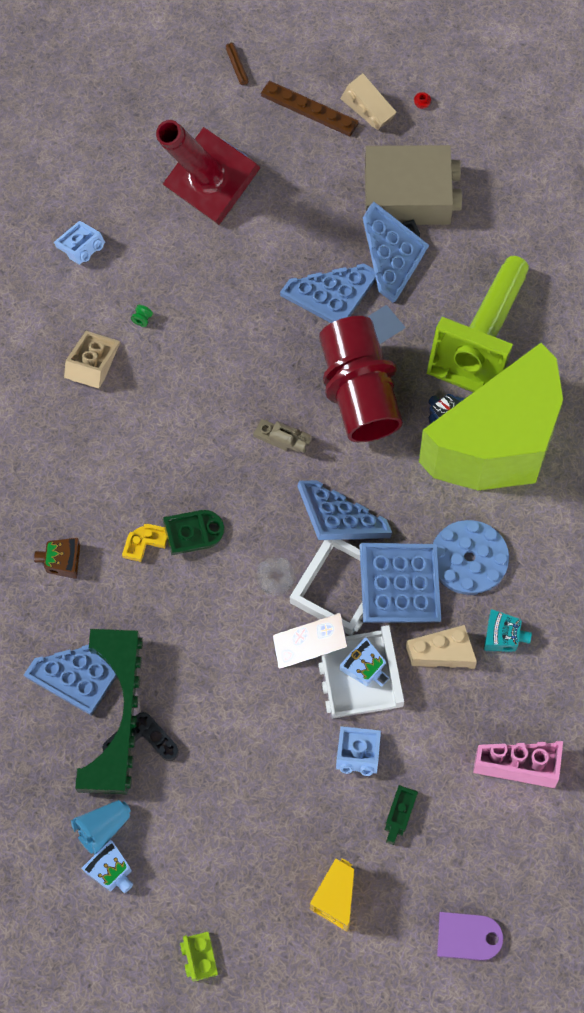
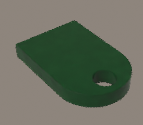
M198 510L166 516L162 519L171 556L214 547L220 542L224 534L222 519L210 510ZM209 524H217L219 530L215 532L211 531L209 529Z

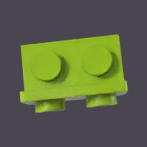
M209 932L189 937L187 935L182 936L184 942L180 943L182 955H187L188 964H185L187 977H191L194 982L217 976L218 971Z

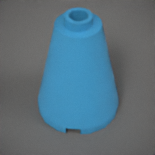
M117 800L72 819L71 825L74 832L78 830L80 835L78 839L91 854L94 853L95 855L130 818L129 812L131 810L126 802Z

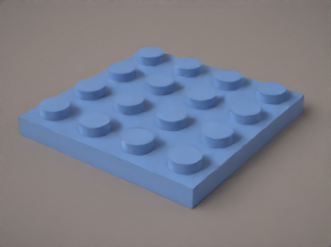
M360 544L363 623L441 622L437 544Z

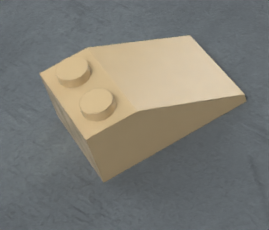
M85 331L66 359L64 378L99 389L106 378L120 341Z

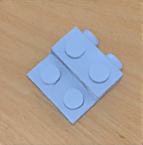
M78 221L59 237L54 244L56 248L65 252L69 259L80 265L82 262H87L95 251H100L105 241L99 231Z
M340 726L336 769L345 774H349L352 771L361 772L364 776H370L373 773L377 774L381 731Z

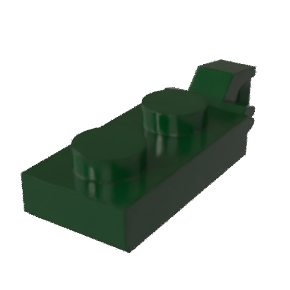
M398 785L385 823V830L389 832L386 843L394 845L397 835L403 836L418 791Z

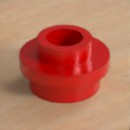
M420 92L414 97V104L418 108L424 109L431 103V97L427 93Z

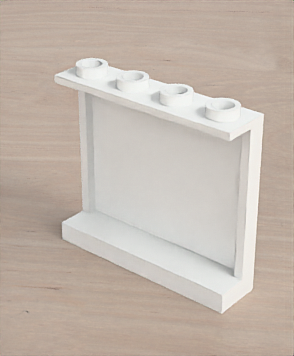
M389 625L382 626L381 631L345 636L347 647L321 655L322 662L318 663L320 675L324 674L325 682H322L323 693L328 694L329 701H325L327 713H331L332 719L404 706ZM365 637L386 661V665L381 671L389 677V680L382 687L374 680L368 686H365L339 669L340 664Z

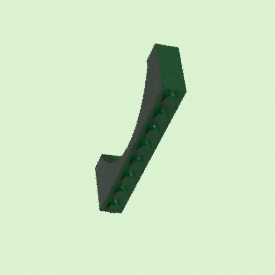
M90 629L88 648L91 654H97L117 675L122 687L124 709L119 729L109 746L94 761L83 768H77L75 789L78 793L127 795L128 789H131L132 776H129V768H133L134 761L133 756L130 755L131 748L135 747V736H132V731L137 725V716L134 715V708H138V696H135L136 688L140 687V676H137V670L141 669L142 664L139 649H143V637H140L139 632L136 630Z

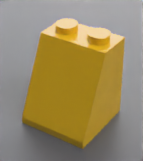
M335 858L310 902V910L347 932L350 923L354 869L347 860Z

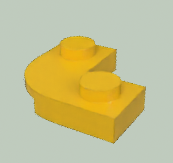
M144 524V526L130 532L122 557L142 562L146 545L165 549L168 541L165 528Z

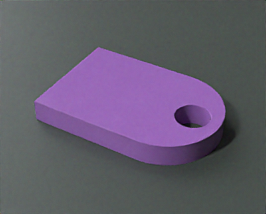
M439 913L437 957L484 961L493 958L500 951L503 944V934L500 926L493 919L480 915ZM494 933L498 937L497 944H488L486 935Z

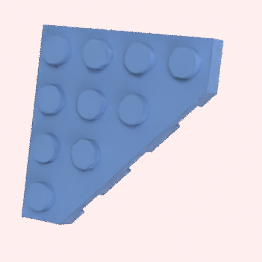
M373 202L363 216L379 292L391 302H395L429 245L382 207Z
M359 264L354 268L335 269L325 274L320 272L307 275V277L297 279V277L291 278L280 291V296L332 323L352 315L375 282V272L370 266Z
M317 480L298 482L297 487L318 540L379 539L391 537L392 531L387 519L382 516L377 518L369 513V509L357 502L355 505L346 500V496L335 490H327Z
M89 645L75 650L69 649L54 653L55 655L35 658L24 673L25 678L91 716L117 675L97 654H91L88 648Z

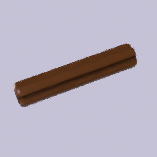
M227 43L226 51L240 85L248 84L247 74L234 43Z

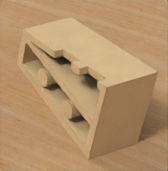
M465 625L407 640L406 650L412 666L468 667L469 669H475L477 661Z

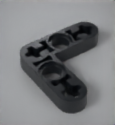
M140 712L135 715L137 716L136 727L140 724V718L143 720L147 718V725L144 726L142 724L137 728L140 731L139 733H136L133 728L132 732L133 736H135V742L143 736L165 761L175 760L178 757L179 751L172 739L148 713ZM160 732L162 738L160 741L154 742L150 738L151 734ZM116 733L104 742L103 751L109 746ZM164 742L169 749H171L172 747L174 748L172 750L174 753L173 755H164L166 753L164 747L162 746Z

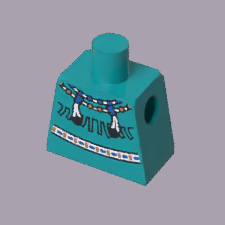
M491 609L484 651L515 652L519 642L530 644L532 632L520 630L521 619Z

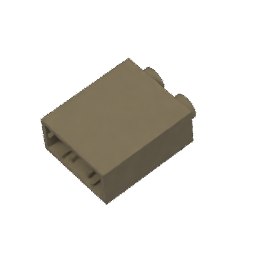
M451 145L366 146V211L371 203L375 202L401 223L414 219L416 225H451L452 211H461L462 207L461 189H452V181H460L461 166L460 160H451Z

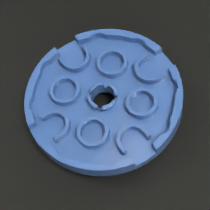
M463 520L452 523L445 527L434 540L433 544H437L439 581L454 592L465 595H477L478 593L491 590L501 582L507 571L509 563L507 545L503 537L494 528L483 522ZM467 553H473L475 559L473 561H467L464 558V555Z

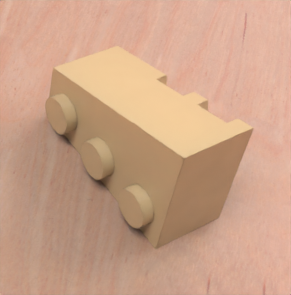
M363 73L348 84L340 98L376 130L381 129L391 121L397 113Z

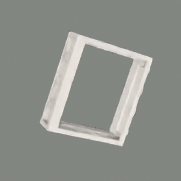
M324 540L290 596L291 604L320 620L334 614L306 600L303 596L333 547L360 560V549L343 540ZM362 603L350 623L342 619L344 633L350 636L355 631L358 632L363 624L361 621L363 618Z

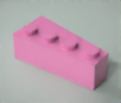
M556 741L555 743L537 742V744L517 743L516 745H478L473 773L555 788L559 780L563 741Z

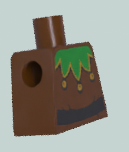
M78 538L48 541L46 543V551H35L34 562L44 563V568L49 574L77 579L80 541Z

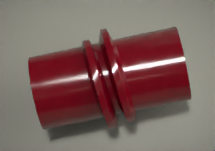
M350 316L334 321L324 327L319 333V339L328 367L323 376V382L326 386L325 394L331 402L338 404L348 439L357 443L370 442L387 437L402 427L403 421L393 391L394 382L391 379L395 375L397 368L392 361L384 360L373 321L365 316Z

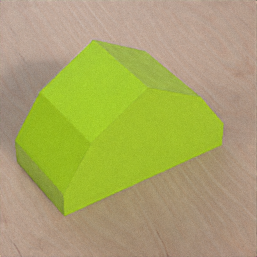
M542 343L538 344L423 429L419 463L434 479L477 491L536 483L563 402L557 358Z

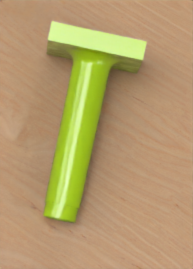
M509 256L505 260L469 327L441 317L435 330L426 374L475 392L507 368L513 344L496 337L529 270V266L524 259L518 256Z

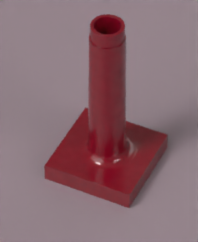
M174 120L163 121L156 130L157 140L178 162L163 182V185L220 225L261 168L257 163L205 127L201 129L195 139Z

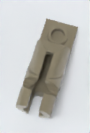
M261 419L253 433V437L287 451L290 448L303 453L306 452L305 447L310 445L312 435L306 432H301L279 421L273 424L264 419Z

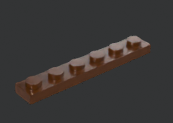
M270 80L261 91V97L349 137L358 126V120Z

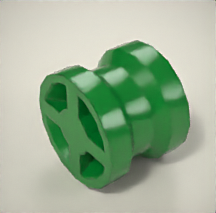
M137 305L135 314L131 316V321L136 325L146 327L149 323L148 319L152 317L153 312L144 305Z

